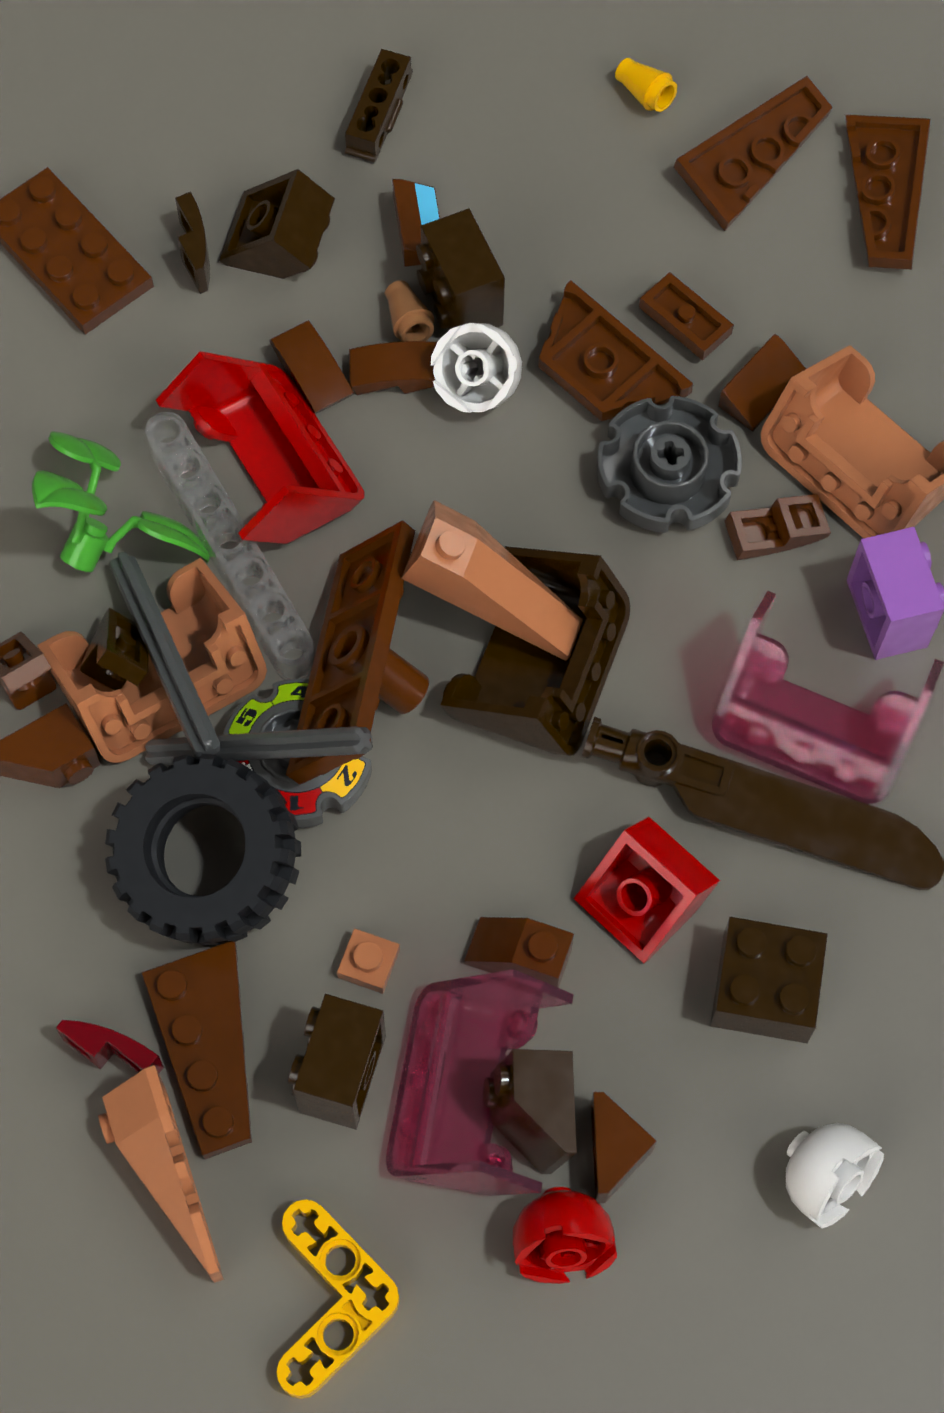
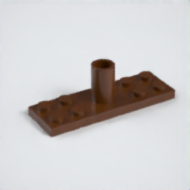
M403 520L340 554L297 730L357 726L366 727L371 732L374 715L380 700L398 713L406 714L416 708L424 698L429 686L427 675L390 649L398 607L404 593V580L401 578L412 553L411 549L416 531ZM365 754L290 758L286 776L300 785L315 777L324 775L345 763L359 759Z

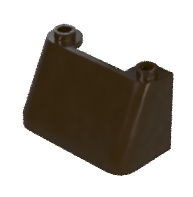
M505 546V549L583 619L571 656L565 661L495 626L475 678L470 674H456L445 686L440 705L455 720L553 754L571 756L577 753L582 745L630 617L629 597L601 555Z

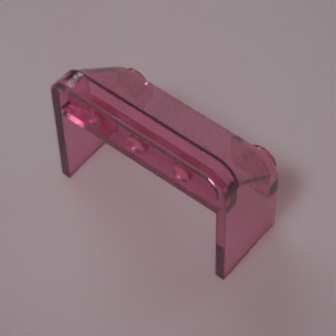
M767 591L751 618L714 714L712 730L715 737L729 748L866 804L882 801L891 790L932 696L944 662L937 659L934 660L918 698L900 691L886 692L878 697L870 715L783 679L789 665L788 653L780 642L761 634L776 596L775 593Z
M515 969L434 982L427 985L418 996L414 1007L386 1153L388 1172L392 1176L409 1182L487 1196L541 1193L542 1182L513 1172L512 1158L507 1148L494 1143L490 1144L493 1124L491 1123V1108L484 1106L483 1086L485 1078L490 1077V1073L506 1057L507 1050L519 1049L533 1038L538 1026L537 1017L539 1009L572 1004L574 994Z

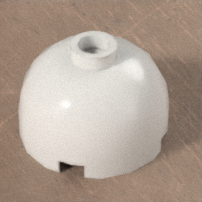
M468 323L454 327L438 340L431 355V366H434L433 374L435 377L433 384L435 390L446 404L461 412H484L499 407L514 394L521 379L522 360L518 347L506 332L490 324Z
M840 1123L818 1127L810 1134L806 1131L801 1132L794 1138L787 1149V1155L790 1159L786 1167V1189L791 1201L819 1227L825 1228L833 1225L849 1211V1209L840 1204L848 1200L856 1190L862 1197L870 1187L884 1159V1153L880 1151L882 1147L863 1132L850 1125Z

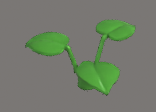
M52 431L48 439L54 448L73 459L89 463L92 471L87 491H83L79 484L68 478L44 470L37 471L32 481V494L37 509L62 507L79 511L77 521L60 554V558L66 564L84 572H93L103 550L112 553L116 543L133 528H139L150 536L190 550L201 556L208 564L210 555L200 538L184 524L160 514L142 511L140 517L132 516L108 538L106 535L108 527L102 522L90 518L89 514L105 515L107 511L106 504L99 497L95 496L101 467L118 471L121 466L119 458L108 448L91 440L77 438L62 432Z

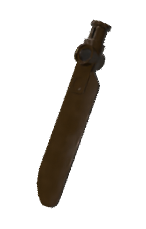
M594 717L581 757L589 759L591 756L617 763L619 764V770L633 774L640 783L646 786L656 787L663 784L672 786L688 813L696 818L917 890H930L940 882L943 876L944 860L937 847L917 826L895 813L680 744L673 735L665 731L655 730L646 733L632 729L630 732H625L602 724L601 718ZM651 751L658 752L666 759L667 763L661 766L653 765L646 760L644 754Z

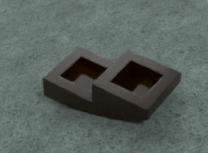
M190 191L175 198L179 222L186 233L178 237L182 262L201 294L208 291L210 261L202 217Z

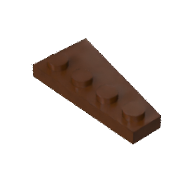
M806 76L677 158L674 168L722 229L726 231L829 116L833 107L809 77Z
M846 115V130L868 267L912 270L930 133V119Z
M230 941L142 972L204 1159L252 1143L237 965V945L235 941Z

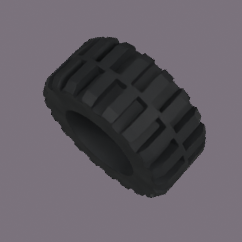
M202 753L199 759H195L187 754L174 757V765L167 767L159 763L148 769V774L151 778L144 783L136 779L126 789L132 797L126 806L117 802L112 816L119 819L116 830L107 829L105 844L113 847V856L105 858L107 873L116 876L117 882L112 888L118 899L127 902L129 905L128 912L137 921L150 926V930L189 944L198 943L211 946L220 945L221 941L225 940L236 942L246 938L247 931L250 929H262L271 921L268 915L274 908L282 910L289 899L284 893L289 883L296 885L299 870L294 868L295 857H301V842L295 838L294 831L298 829L294 814L289 812L285 806L287 801L267 780L245 765L232 759L224 760L217 755ZM207 805L222 807L237 817L243 826L245 854L241 867L225 887L207 896L186 894L175 887L167 875L164 862L167 838L175 824L190 811Z

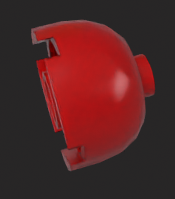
M566 1187L550 1188L528 1203L518 1215L513 1227L516 1265L519 1264L522 1276L536 1282L569 1283L570 1280L564 1272L585 1270L587 1279L609 1268L617 1258L614 1229L608 1213L594 1198L577 1191H572Z

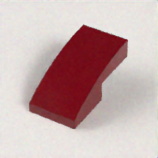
M62 1020L56 1027L63 1041L100 1069H102L113 1054L138 1073L155 1065L158 1073L164 1069L159 1055L132 1038L112 1029L71 1020Z

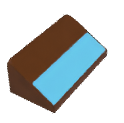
M392 179L393 199L404 267L421 265L416 251V246L421 244V225L440 219L435 187L403 179Z

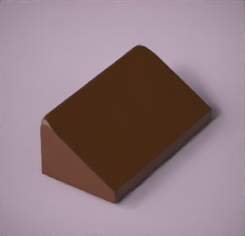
M774 334L723 388L718 407L753 432L771 413L791 377L806 370V368L778 335Z

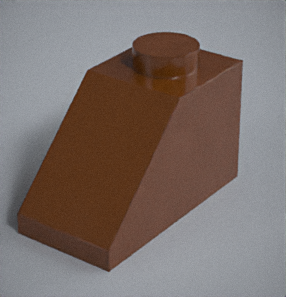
M67 703L0 740V776L61 788L68 783L77 784L84 781L93 773L94 768L100 765L93 745Z
M480 917L464 964L556 995L572 951L574 933L529 918Z

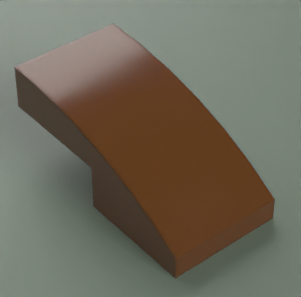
M309 320L269 340L286 374L291 379H294L298 389L315 414L351 397L354 393L331 352Z
M389 342L349 349L351 389L357 395L395 386H398L404 394L433 388L435 377L433 374L434 366H431V355L437 342Z
M818 494L777 498L769 508L733 511L724 520L737 560L791 550L825 539L831 534Z

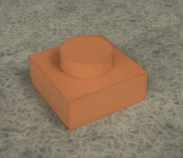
M354 928L338 968L337 977L383 994L400 952V944Z

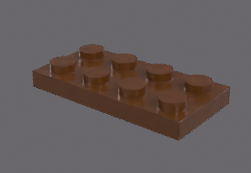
M48 167L0 199V243L85 335L154 287L152 277Z

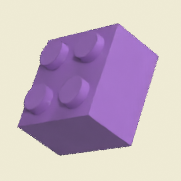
M915 527L861 539L847 577L849 589L875 660L927 648L944 612V588L940 582L935 583L930 570L932 561L929 548L925 542L919 541Z

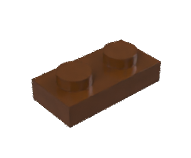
M671 272L640 298L639 308L702 361L732 334L734 324Z

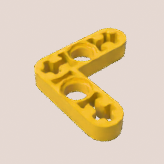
M307 1199L296 1201L287 1208L282 1220L283 1232L289 1243L335 1290L341 1299L278 1362L276 1372L279 1384L285 1393L298 1399L308 1398L317 1393L394 1316L400 1301L398 1288L393 1280L321 1205ZM300 1213L306 1218L312 1214L318 1216L314 1224L316 1230L324 1239L330 1230L337 1235L324 1242L316 1256L310 1252V1250L317 1247L316 1241L307 1232H303L299 1236L293 1233L297 1229L294 1218ZM343 1247L353 1252L356 1259L355 1266L346 1275H334L327 1269L326 1259L332 1250ZM365 1267L372 1271V1273L364 1277L365 1282L375 1291L380 1290L382 1287L388 1290L385 1295L388 1306L383 1311L377 1306L372 1307L369 1311L364 1308L367 1296L357 1284L352 1293H349L344 1288L357 1281ZM333 1322H346L353 1329V1341L344 1350H333L324 1342V1332L328 1325ZM313 1340L316 1341L321 1353L334 1362L328 1368H324L321 1360H319L309 1371L313 1379L309 1385L306 1386L299 1381L292 1386L288 1383L292 1376L289 1365L294 1361L300 1365L306 1364L314 1356L313 1351L306 1347Z

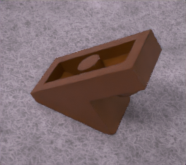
M22 631L0 643V685L16 709L22 710L56 689V683L49 673V670L52 668L47 659Z

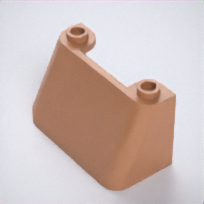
M849 345L791 377L764 423L760 434L763 448L773 460L812 494H818L820 501L862 538H868L915 527L944 500V440L934 447L930 453L870 402L867 397L875 383V372L868 360Z
M199 558L180 568L169 579L166 588L167 596L172 606L162 611L161 615L209 716L257 689L265 679L267 668L245 612L205 562ZM65 631L37 645L52 669L50 671L93 744L105 760L112 763L124 762L146 751L145 745L151 739H166L182 731V727L149 654L148 673L140 684L136 686L126 681L121 689L113 690L80 671L81 663L90 646L82 634L75 631Z

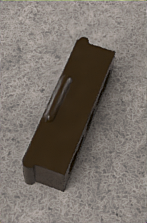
M381 49L346 130L345 154L376 162L387 134L392 131L403 105L402 98L412 77L413 69H411L410 56ZM390 80V83L385 85V81ZM372 125V130L367 132V126Z

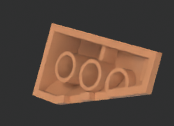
M435 500L432 502L401 579L567 661L571 656L583 619L475 520Z
M155 1065L147 1067L102 1097L106 1113L98 1115L100 1126L106 1143H116L123 1157L212 1281L216 1283L224 1280L168 1093Z

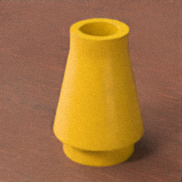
M631 58L622 60L616 69V80L621 82L646 110L662 112L673 102L677 93V84L673 81L670 73L638 63Z

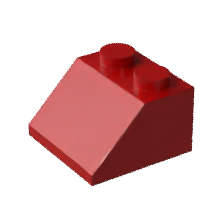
M647 817L622 832L573 899L644 964L695 914L720 880L653 819Z

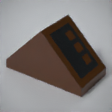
M593 1092L591 1121L595 1200L598 1203H606L653 1152L657 1141L604 1092Z

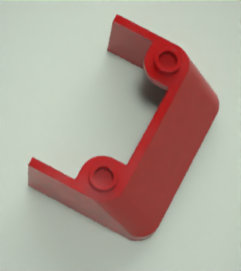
M200 351L156 399L159 407L189 411L194 419L193 424L196 430L205 438L229 442L267 503L238 532L242 540L288 544L352 511L364 499L365 494L361 484L294 381L283 370L274 365Z

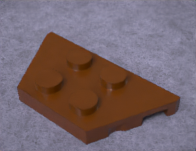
M570 280L566 284L562 302L558 312L555 313L550 327L549 337L545 340L539 356L538 367L601 422L614 418L624 408L642 399L651 398L653 403L660 405L669 402L670 396L687 397L692 393L693 383L574 282Z

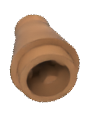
M400 280L391 283L385 290V296L389 304L395 337L402 340V342L428 340L434 332V315L411 290L406 281Z

